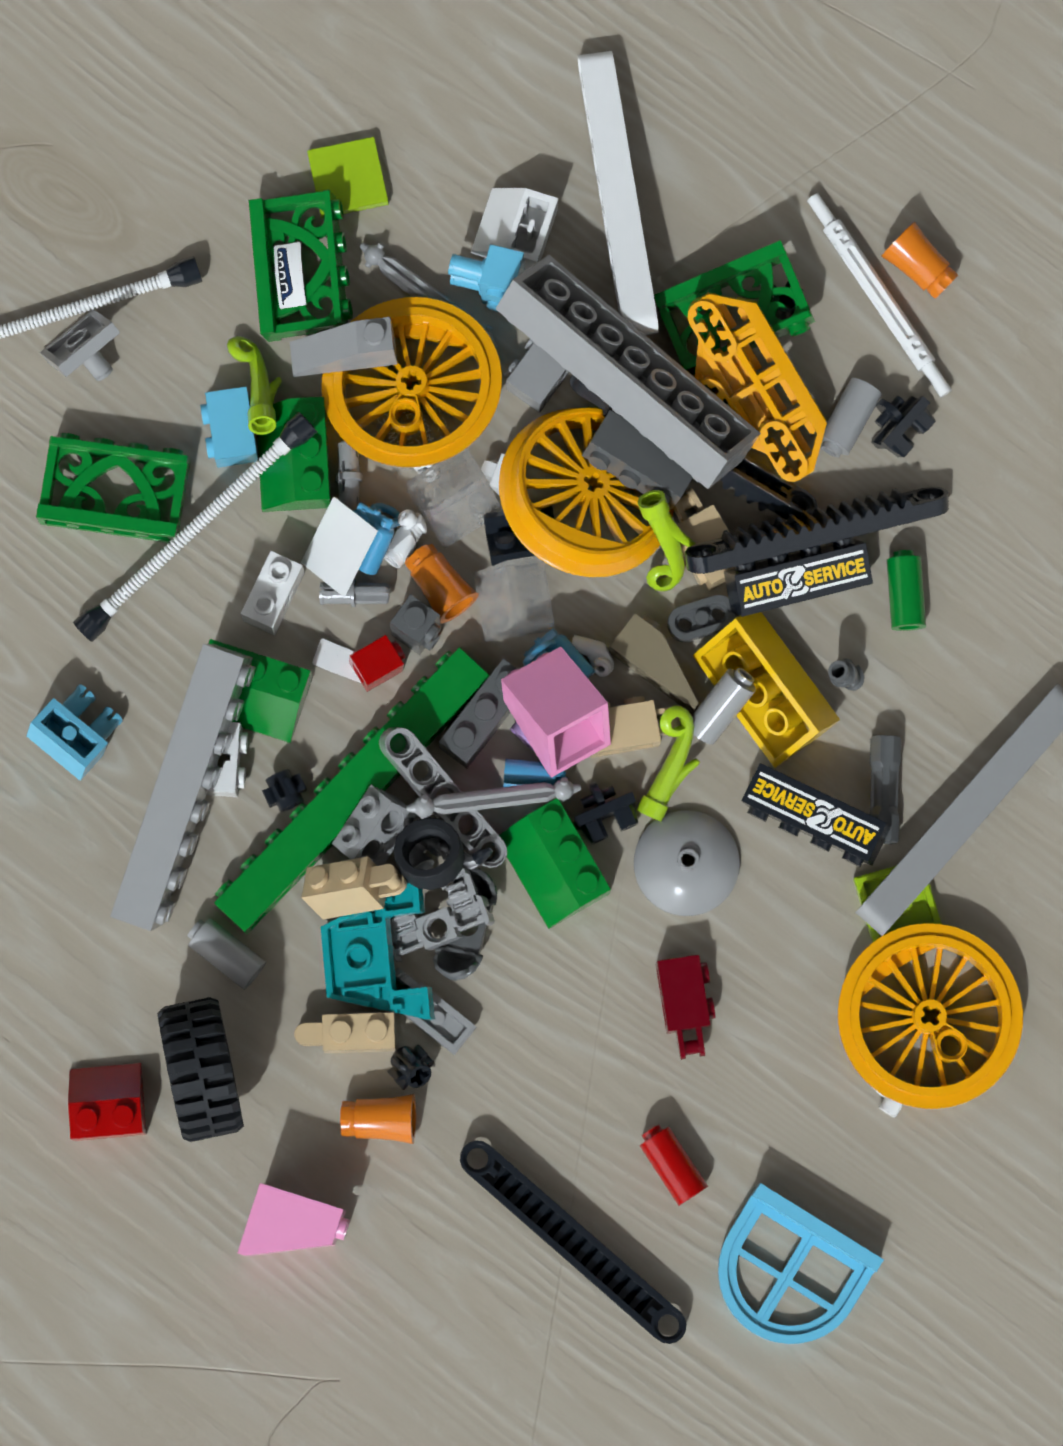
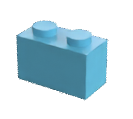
M247 386L206 392L207 403L200 404L203 425L210 424L212 437L205 438L208 458H215L217 468L256 462L258 460L255 433L251 432L248 428L247 413L250 409V399Z

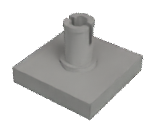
M91 310L40 353L51 366L65 377L84 364L97 381H101L111 374L113 368L99 350L120 332L110 320L97 311Z

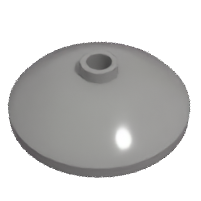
M676 811L666 814L662 822L655 820L641 835L635 849L634 873L641 891L653 905L673 915L696 916L713 910L729 896L739 874V853L732 835L715 818L697 811ZM683 855H692L695 863L689 867L683 865L681 861Z

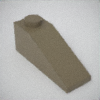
M635 613L610 645V654L693 715L699 703L663 633L659 631L661 626L649 616L644 615L641 618Z

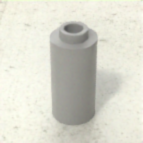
M858 378L850 380L827 421L821 446L823 451L837 458L841 454L849 455L882 396L877 388Z
M729 668L692 715L694 736L710 745H713L756 691L753 684L754 678L742 668H737L736 670Z
M211 918L206 922L200 919L187 935L191 939L188 945L190 948L244 990L255 980L266 964L265 960Z

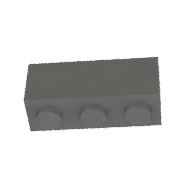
M609 410L582 454L583 457L589 460L592 466L611 473L628 488L637 489L643 494L652 490L662 491L667 499L669 510H672L681 499L693 478L679 464L668 458L652 441L641 435L626 419Z
M504 658L439 741V748L466 769L469 768L511 713L503 700L501 679L517 668Z

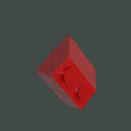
M141 1063L69 1069L68 1112L71 1140L83 1141L147 1135Z

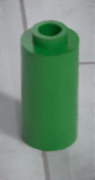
M912 550L893 552V557L886 560L891 629L895 631H911L925 628L926 615L921 557L914 556V551Z

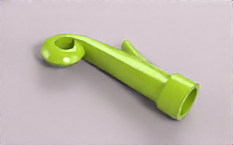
M243 336L232 337L227 343L229 354L237 361L249 362L251 401L250 409L247 413L248 428L251 432L259 435L271 433L276 428V413L273 408V402L282 379L277 377L269 384L265 362L257 345Z
M652 490L644 493L638 499V506L643 518L648 520L669 564L653 567L646 576L647 583L651 588L663 592L673 589L683 577L684 559L680 543L687 547L696 543L673 520L665 494L660 490ZM661 575H667L665 578H658Z
M681 706L670 707L661 716L660 728L663 733L677 738L648 793L642 796L636 809L661 822L669 807L667 804L684 778L700 764L697 758L685 764L693 740L694 722L689 711ZM679 717L681 725L672 728V720Z

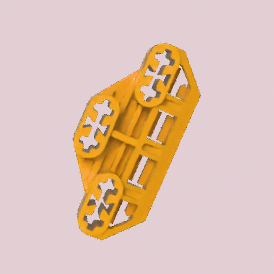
M709 292L693 300L688 308V321L698 338L695 378L703 385L707 384L710 389L716 387L715 395L722 401L725 398L728 402L727 405L761 433L751 448L767 454L782 479L788 482H795L812 473L816 465L827 421L757 302L740 297L735 299ZM726 305L738 307L737 312L743 322L747 319L750 321L733 331L732 328L737 326V323ZM702 306L704 310L709 308L712 310L709 314V319L713 327L717 325L718 320L721 321L724 327H717V333L720 339L730 340L727 343V351L723 352L720 348L713 349L715 338L711 331L706 339L701 332L708 331V326L704 319L696 320L694 318L697 316L698 307ZM752 341L756 342L768 364L774 361L773 365L759 373L757 370L762 368V365L749 345ZM777 383H780L792 405L799 403V406L784 415L781 412L787 408L774 387ZM803 424L810 434L816 432L812 451L798 428ZM773 427L776 431L782 429L780 432L781 441L787 447L790 457L793 460L800 459L797 470L793 471L791 467L784 468L786 466V458L783 452L779 451L776 440L773 437L766 438L769 435L768 428ZM790 440L794 446H787ZM779 451L777 457H775L773 452ZM811 451V455L807 457L806 453Z

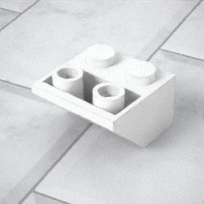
M492 188L471 253L486 258L490 244L524 252L525 269H529L542 259L558 211V198L527 188Z

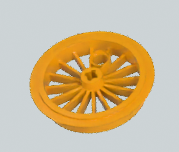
M404 297L377 304L359 314L351 322L390 317L395 338H400L406 367L402 368L397 361V365H393L398 374L384 366L371 368L390 380L349 374L350 370L323 373L321 383L322 397H324V407L328 418L339 436L351 448L373 461L396 467H421L447 460L470 446L486 429L496 411L502 387V371L497 350L487 332L472 316L447 302L425 297ZM405 338L420 340L415 366H411ZM426 342L439 343L421 369ZM448 345L463 349L432 370ZM470 356H474L479 365V368L440 377ZM481 379L479 393L440 388ZM412 382H418V385H414L413 390L407 389V387H411ZM347 384L387 389L345 398ZM437 397L476 402L470 415L467 416ZM387 400L356 422L348 411L352 407ZM429 403L463 423L450 433ZM420 405L423 406L443 433L444 438L428 444ZM389 411L388 419L375 438L363 430L364 427ZM408 411L415 414L413 421L408 424H402L397 421L403 412ZM392 427L395 432L400 434L399 445L383 442ZM420 430L423 445L406 446L407 436L414 435Z
M568 408L553 411L535 419L525 426L510 443L504 455L499 474V494L502 509L508 524L520 542L546 564L563 572L584 577L617 575L642 564L659 548L660 543L650 524L645 526L620 503L622 502L640 510L638 506L639 498L621 491L637 489L624 486L611 473L592 466L589 460L582 456L569 430L583 429L584 449H586L592 439V430L597 431L605 418L603 416V409ZM559 432L573 460L554 444L548 436ZM539 444L565 468L531 455L530 452ZM526 465L562 479H527ZM527 489H569L536 503L531 502ZM571 497L573 498V501L556 519L539 511ZM577 504L581 506L574 528L561 523ZM587 508H590L592 535L580 531ZM674 509L669 510V512H670L672 518H673ZM599 510L615 541L601 538ZM611 510L634 529L639 536L631 541H627Z
M923 923L901 927L881 936L858 956L849 969L841 988L838 1003V1026L841 1041L850 1062L871 1087L887 1098L907 1106L940 1109L957 1106L980 1096L1003 1076L1013 1061L1020 1043L1023 1028V1008L1017 983L1004 960L993 948L965 930L949 925ZM935 948L936 954L927 999L918 956ZM944 949L961 956V961L936 1000H934L942 951ZM911 960L920 999L898 969ZM969 961L981 972L982 977L941 1004V1001L965 963ZM893 973L913 1003L883 985L880 981ZM984 981L988 982L995 997L994 1001L946 1011L945 1008ZM873 987H876L911 1011L861 1002V998ZM996 1006L998 1026L994 1027L947 1018V1016ZM860 1008L910 1018L861 1028L859 1011ZM923 1008L928 1012L934 1010L937 1013V1016L933 1019L935 1025L931 1022L925 1024L922 1022L921 1018L924 1016ZM912 1024L872 1053L867 1048L862 1035ZM951 1025L995 1033L996 1038L991 1051L987 1052ZM916 1030L892 1070L888 1073L874 1058ZM920 1034H922L914 1084H909L894 1076ZM928 1035L940 1087L920 1086ZM945 1036H951L958 1041L959 1050L955 1056H948L941 1050V1040ZM968 1047L985 1058V1061L973 1073L970 1072L961 1059ZM942 1061L946 1063L956 1062L965 1075V1079L958 1083L947 1085Z

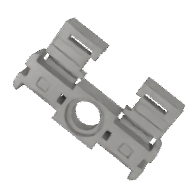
M463 868L455 879L463 878L462 881L450 886L441 887L442 890H447L450 900L446 902L451 907L442 908L420 918L413 914L392 917L390 919L392 945L395 944L396 949L393 947L394 961L402 962V955L425 947V950H433L463 938L462 931L484 922L488 926L494 924L493 914L488 912L486 908L489 906L488 900L485 896L477 895L478 893L469 869ZM441 918L447 924V932L442 938L436 939L431 934L430 928L434 920Z

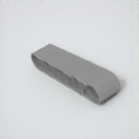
M390 727L381 734L379 746L382 753L419 797L425 794L433 800L438 790L445 787L449 790L450 794L462 792L408 729ZM400 733L405 738V748L399 753H394L390 748V740L393 735ZM423 760L428 766V773L422 780H417L413 775V766L418 761ZM478 810L451 814L433 812L438 819L452 825L460 837L463 849L469 855H473V853L481 850V847L486 842L491 841L494 843L495 855L491 859L486 860L482 866L494 868L504 862L507 856V847ZM469 814L473 819V827L469 832L462 834L458 829L459 819Z

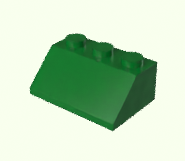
M324 397L291 398L274 403L276 428L268 434H257L259 457H262L263 454H266V451H269V448H272L273 442L280 436L285 424L298 411L318 432L304 445L291 449L286 455H279L280 458L276 459L273 465H269L270 467L266 468L262 475L260 474L262 512L328 508L331 502Z
M210 639L208 644H215L253 657L251 665L256 667L250 686H245L242 689L239 698L244 700L240 717L237 721L233 720L231 722L240 723L243 729L291 744L313 679L311 670Z
M556 798L531 812L499 835L507 847V859L548 929L610 894L611 889L559 799Z

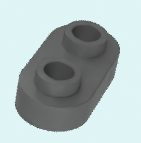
M714 595L675 608L669 615L667 628L675 640L690 642L719 633L735 619L736 614L731 612L728 597ZM716 609L723 611L724 618L722 620H715L711 615L712 611ZM681 620H688L691 623V628L683 631L679 628L678 623Z

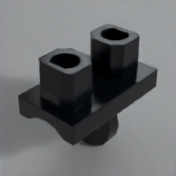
M896 396L891 403L885 399H880L876 407L881 414L875 420V423L882 429L872 439L871 443L877 449H887L897 457H905L914 447V443L904 434L905 431L912 426L919 434H924L936 422L930 411L926 408L930 402L924 396H920L918 399L910 396L906 402L900 396Z
M593 782L589 784L592 794L580 799L584 809L594 804L597 807L575 816L573 821L577 831L582 830L591 845L608 838L602 820L614 815L621 832L638 825V818L634 808L636 799L633 792H630L606 803V799L616 795L613 786L611 785L600 790L597 783Z

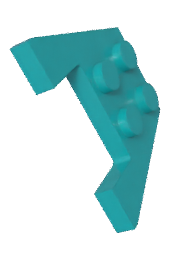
M407 883L405 890L401 894L386 897L384 909L341 916L320 927L327 998L425 1020H435L432 987L397 990L390 919L397 916L425 913L423 889Z

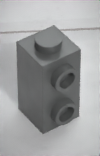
M411 594L390 622L391 635L419 655H421L425 648L429 651L432 650L442 635L439 632L441 630L440 615Z

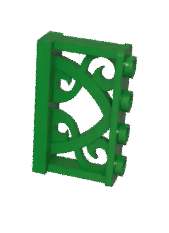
M327 189L321 192L267 200L262 198L248 200L260 334L268 342L280 341L282 338L316 334L347 324L348 320L353 319L351 300L346 299L345 286L350 285L348 267L343 265L342 253L347 252L345 234L340 232L339 220L344 218L341 199H337L333 192ZM319 208L324 212V223L322 226H313L314 215L306 220L304 229L299 226L302 215L308 209ZM295 210L291 223L271 219L272 213ZM285 235L289 236L288 244L295 243L298 240L312 249L322 260L319 268L304 287L306 304L311 301L320 310H324L320 306L322 298H331L333 308L331 313L325 318L312 316L306 305L284 309L279 307L275 276L274 243L281 240L285 244ZM326 235H327L328 249H327V247L319 240V239H322L323 237H325ZM331 276V287L325 286ZM300 310L306 320L280 324V319Z
M781 240L654 295L655 303L660 311L681 366L691 375H694V377L697 356L691 354L687 348L688 339L694 331L689 325L680 335L670 311L679 308L688 319V308L691 302L708 292L723 296L722 288L730 286L736 294L743 298L759 299L757 304L778 338L789 333L791 337L805 333L810 329L809 325L815 322ZM782 264L791 288H774L773 266ZM752 277L755 280L752 288L761 286V290H744L742 283L746 278ZM786 295L795 301L796 309L790 318L781 320L776 317V311L779 308L786 307L781 302H772L773 296ZM702 306L698 307L697 316L694 318L696 320L704 319L708 326V331L702 332V335L706 339L711 331L715 338L713 349L720 348L723 352L727 351V345L721 347L720 337L717 333V327L724 326L717 324L713 327L709 319V314L712 310L709 309L702 315L699 312H702L704 309ZM755 341L749 343L751 349L758 347Z
M60 433L59 437L50 436L41 497L36 514L40 525L170 543V540H174L173 538L177 537L178 533L180 534L181 516L191 464L189 457L183 455L184 452L182 450L163 448V452L149 450V446L141 443H129L128 447L114 445L115 442L106 438H94V442L80 440V436L71 433ZM68 454H76L82 458L81 465L77 467L69 463L72 473L78 476L74 481L65 477L59 469L61 459ZM91 456L101 457L103 459L93 464ZM133 462L145 464L142 472ZM119 467L133 480L141 493L128 496L119 503L114 514L106 513L102 497L88 485L104 473ZM158 467L170 468L175 475L174 483L164 491L154 492L152 487L161 485L165 480V476L163 478L154 477V470ZM55 479L69 487L58 506L51 505ZM82 492L95 500V506L92 509L84 510L82 508L83 501L88 500L80 496ZM173 496L169 522L161 521L157 500ZM145 501L146 506L136 505L140 509L138 516L132 517L127 513L128 506L136 502Z

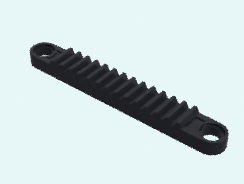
M572 374L570 384L578 395L603 409L604 417L609 410L613 411L606 402L588 390ZM748 455L720 479L723 482V489L726 490L732 487L735 489V496L739 497L743 494L747 496L746 502L748 504L756 501L759 503L758 510L769 509L786 520L789 514H793L799 519L803 510L813 515L814 509L818 507L814 497L806 490L782 479L779 474ZM792 502L798 504L803 510L798 509Z
M926 487L901 493L894 488L890 496L886 495L883 491L879 492L877 499L867 495L864 503L858 498H854L851 506L842 501L838 509L832 504L828 505L826 512L817 507L814 509L813 515L802 511L799 519L793 514H789L786 522L780 517L775 519L774 525L765 520L759 529L752 523L749 525L747 532L741 527L736 528L734 535L728 530H724L721 538L698 543L686 549L687 570L696 574L711 573L945 514L949 510L948 492L940 487Z
M478 1140L469 1142L463 1147L460 1153V1163L463 1170L656 1340L672 1344L684 1336L687 1326L686 1320L676 1307L493 1147L484 1141ZM480 1148L487 1153L488 1162L485 1167L481 1169L470 1167L467 1162V1155L472 1149ZM664 1315H672L678 1320V1330L672 1336H664L658 1329V1321Z

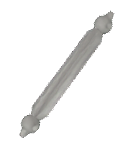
M379 242L377 245L361 243L360 248L364 253L366 267L371 268L372 265H378L384 276L412 297L437 299L460 308L395 257L385 256L383 250L385 245ZM487 325L486 328H484V330L487 332L495 348L497 349L498 345L494 341L493 334L491 332L493 330V327Z
M561 778L554 785L542 782L439 795L433 800L424 794L417 798L414 803L406 806V811L416 813L421 819L432 815L433 812L451 814L548 802L554 797L559 799L560 802H564L571 798L574 793L580 791L581 786L571 783L567 778Z

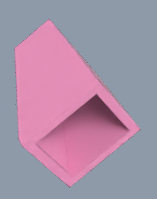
M562 647L550 653L542 654L537 660L520 669L511 671L506 677L501 679L505 704L551 778L611 745L608 702Z
M260 1183L237 1253L245 1256H255L335 1246L337 1239L344 1241L350 1219L344 1218L346 1213L344 1209Z

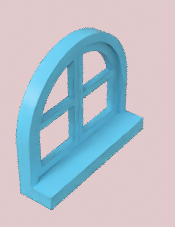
M759 1183L723 1242L718 1259V1281L726 1306L736 1320L747 1330L769 1341L784 1344H800L827 1335L847 1318L872 1275L878 1271L884 1259ZM761 1213L802 1238L782 1272L777 1271L741 1248ZM813 1245L853 1270L833 1305L793 1281L794 1276ZM738 1255L777 1279L757 1313L746 1303L738 1286L736 1274ZM788 1286L827 1310L817 1319L801 1325L787 1326L768 1321Z

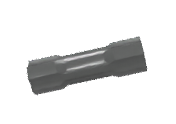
M876 735L870 738L871 789L869 815L886 822L891 827L883 844H897L899 842L898 783L899 766L901 764V737Z

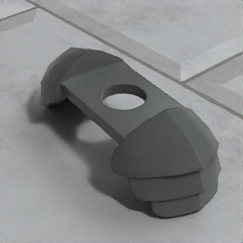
M479 868L469 869L478 893L477 895L487 898L489 906L486 908L491 913L492 905L497 903L496 886L492 878ZM463 878L453 881V884L462 881ZM485 922L478 925L476 933L472 936L462 935L463 938L450 942L446 946L435 948L436 955L433 958L435 969L443 976L454 981L465 979L474 973L483 959V955L480 952L487 928Z

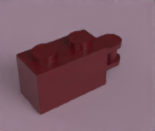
M699 955L659 960L655 965L666 1034L676 1033L680 1060L686 1059V1055L698 1053L700 1057L705 1056L702 1029L709 1028L710 1019L716 1018L713 998H706L704 984L710 983L707 962L701 963ZM695 1030V1040H683L682 1032Z

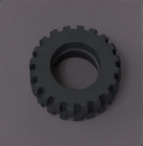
M207 997L164 1006L157 1015L182 1138L189 1142L237 1133L244 1127L219 1001L215 998Z

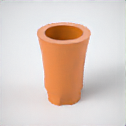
M913 222L881 255V257L912 279L923 291L927 289L928 293L935 299L958 277V274L951 267H948L950 263L926 238L916 222Z
M433 544L421 546L405 561L406 567L411 572V577L422 590L432 609L440 615L441 624L456 618L477 600L479 593L457 573L445 556L438 552Z
M410 1094L379 1099H356V1102L342 1101L340 1110L341 1135L346 1137L355 1136L356 1139H382L414 1144L416 1136L415 1095Z

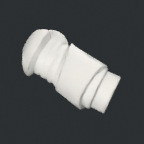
M406 509L399 514L398 522L401 527L397 529L384 557L390 565L398 569L414 553L420 536L427 533L425 519L421 514L415 513L411 509Z

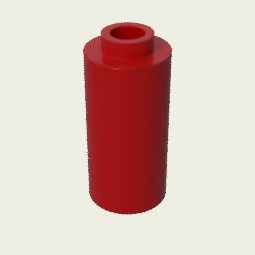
M660 1124L641 1135L645 1142L639 1145L678 1206L708 1187L669 1126L662 1129Z

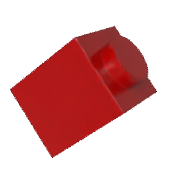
M384 635L349 656V664L366 692L403 672L404 663L402 660L406 659L397 641L395 640L391 643L388 637Z

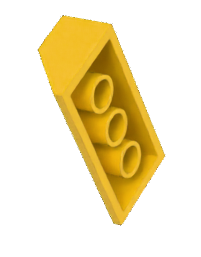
M762 612L735 618L692 655L714 686L729 668L734 670L742 668L754 678L753 684L756 691L736 716L774 768L812 743L840 721V718Z

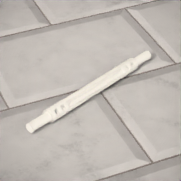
M819 193L812 195L807 202L824 225V233L918 371H923L940 398L952 391L951 387L934 364L936 359L850 235L840 219L836 220Z

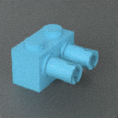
M490 244L487 257L483 261L452 254L448 274L451 275L450 285L479 291L482 303L487 304L486 307L488 309L498 312L496 307L512 280L526 271L524 252Z
M81 684L76 687L74 692L62 704L53 698L30 723L26 737L80 781L103 757L108 745L106 739L123 722L118 713L111 718L114 710L110 707H105L103 712L90 726L81 721L78 717L96 700V697L90 690L84 696V691L87 688Z

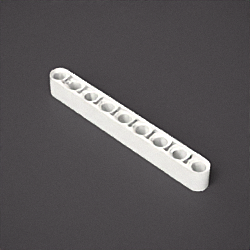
M604 51L578 55L579 76L618 312L644 335L658 333L657 312L613 52Z

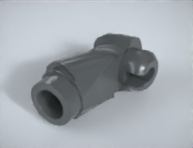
M845 658L842 661H835L828 669L830 681L836 687H845L848 690L856 691L864 683L865 677L860 665L855 666L851 659Z

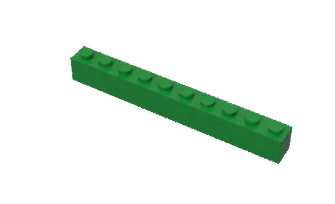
M460 647L454 653L450 650L447 651L435 664L438 670L429 679L423 676L413 686L411 692L414 695L405 704L399 701L389 711L387 717L390 720L381 729L375 726L364 737L362 742L365 746L357 754L350 752L340 762L338 767L341 771L332 780L326 777L315 788L313 792L317 796L308 805L304 802L301 803L291 813L289 818L292 822L283 831L277 828L266 839L264 843L268 847L259 856L252 854L241 865L240 870L243 873L234 882L228 879L217 890L215 895L218 899L214 904L246 935L303 878L307 867H313L333 846V841L370 785L386 791L401 775L380 749L379 739L381 734L390 727L408 729L427 748L462 712L490 675ZM400 733L393 735L390 740L391 750L394 753H399L405 748L406 741L404 736Z

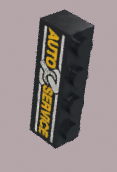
M851 537L832 542L833 544L822 547L819 545L800 550L798 553L790 555L787 553L767 558L766 561L751 562L724 571L731 612L743 617L873 584L866 543Z
M762 763L759 764L741 800L749 807L747 813L764 822L767 821L768 817L781 822L778 827L779 829L795 837H798L799 832H802L812 837L810 841L812 845L829 852L831 847L844 852L842 859L858 867H861L863 862L873 866L891 829L886 822Z

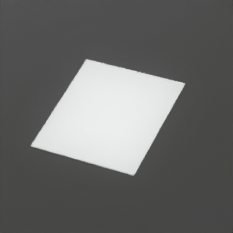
M333 496L301 563L345 598L378 530Z

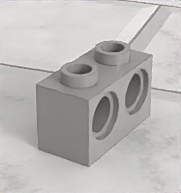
M370 785L332 844L349 859L368 856L377 866L384 865L394 850L396 838L406 826L412 823L417 814L407 812V805L397 797Z

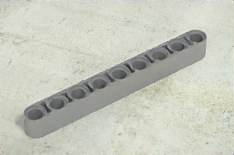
M1057 683L855 912L881 936L895 923L1063 731V687Z

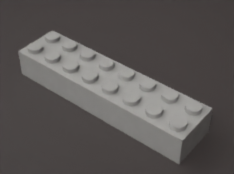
M550 255L514 278L496 307V310L506 317L509 323L515 325L526 334L535 345L546 351L562 368L568 370L579 379L588 390L599 396L615 413L626 419L641 435L652 441L668 458L674 460L694 480L701 483L707 489L742 462L761 434Z
M203 644L110 917L149 931L160 927L164 922H169L175 907V902L170 901L173 891L176 888H181L187 871L186 868L182 867L184 859L188 854L192 855L198 840V835L193 834L196 824L199 821L203 822L210 802L205 800L207 789L209 790L210 787L215 788L221 768L216 765L222 753H227L233 734L228 733L231 721L239 719L244 705V700L239 699L242 689L245 686H250L256 667L251 665L253 657L215 644Z

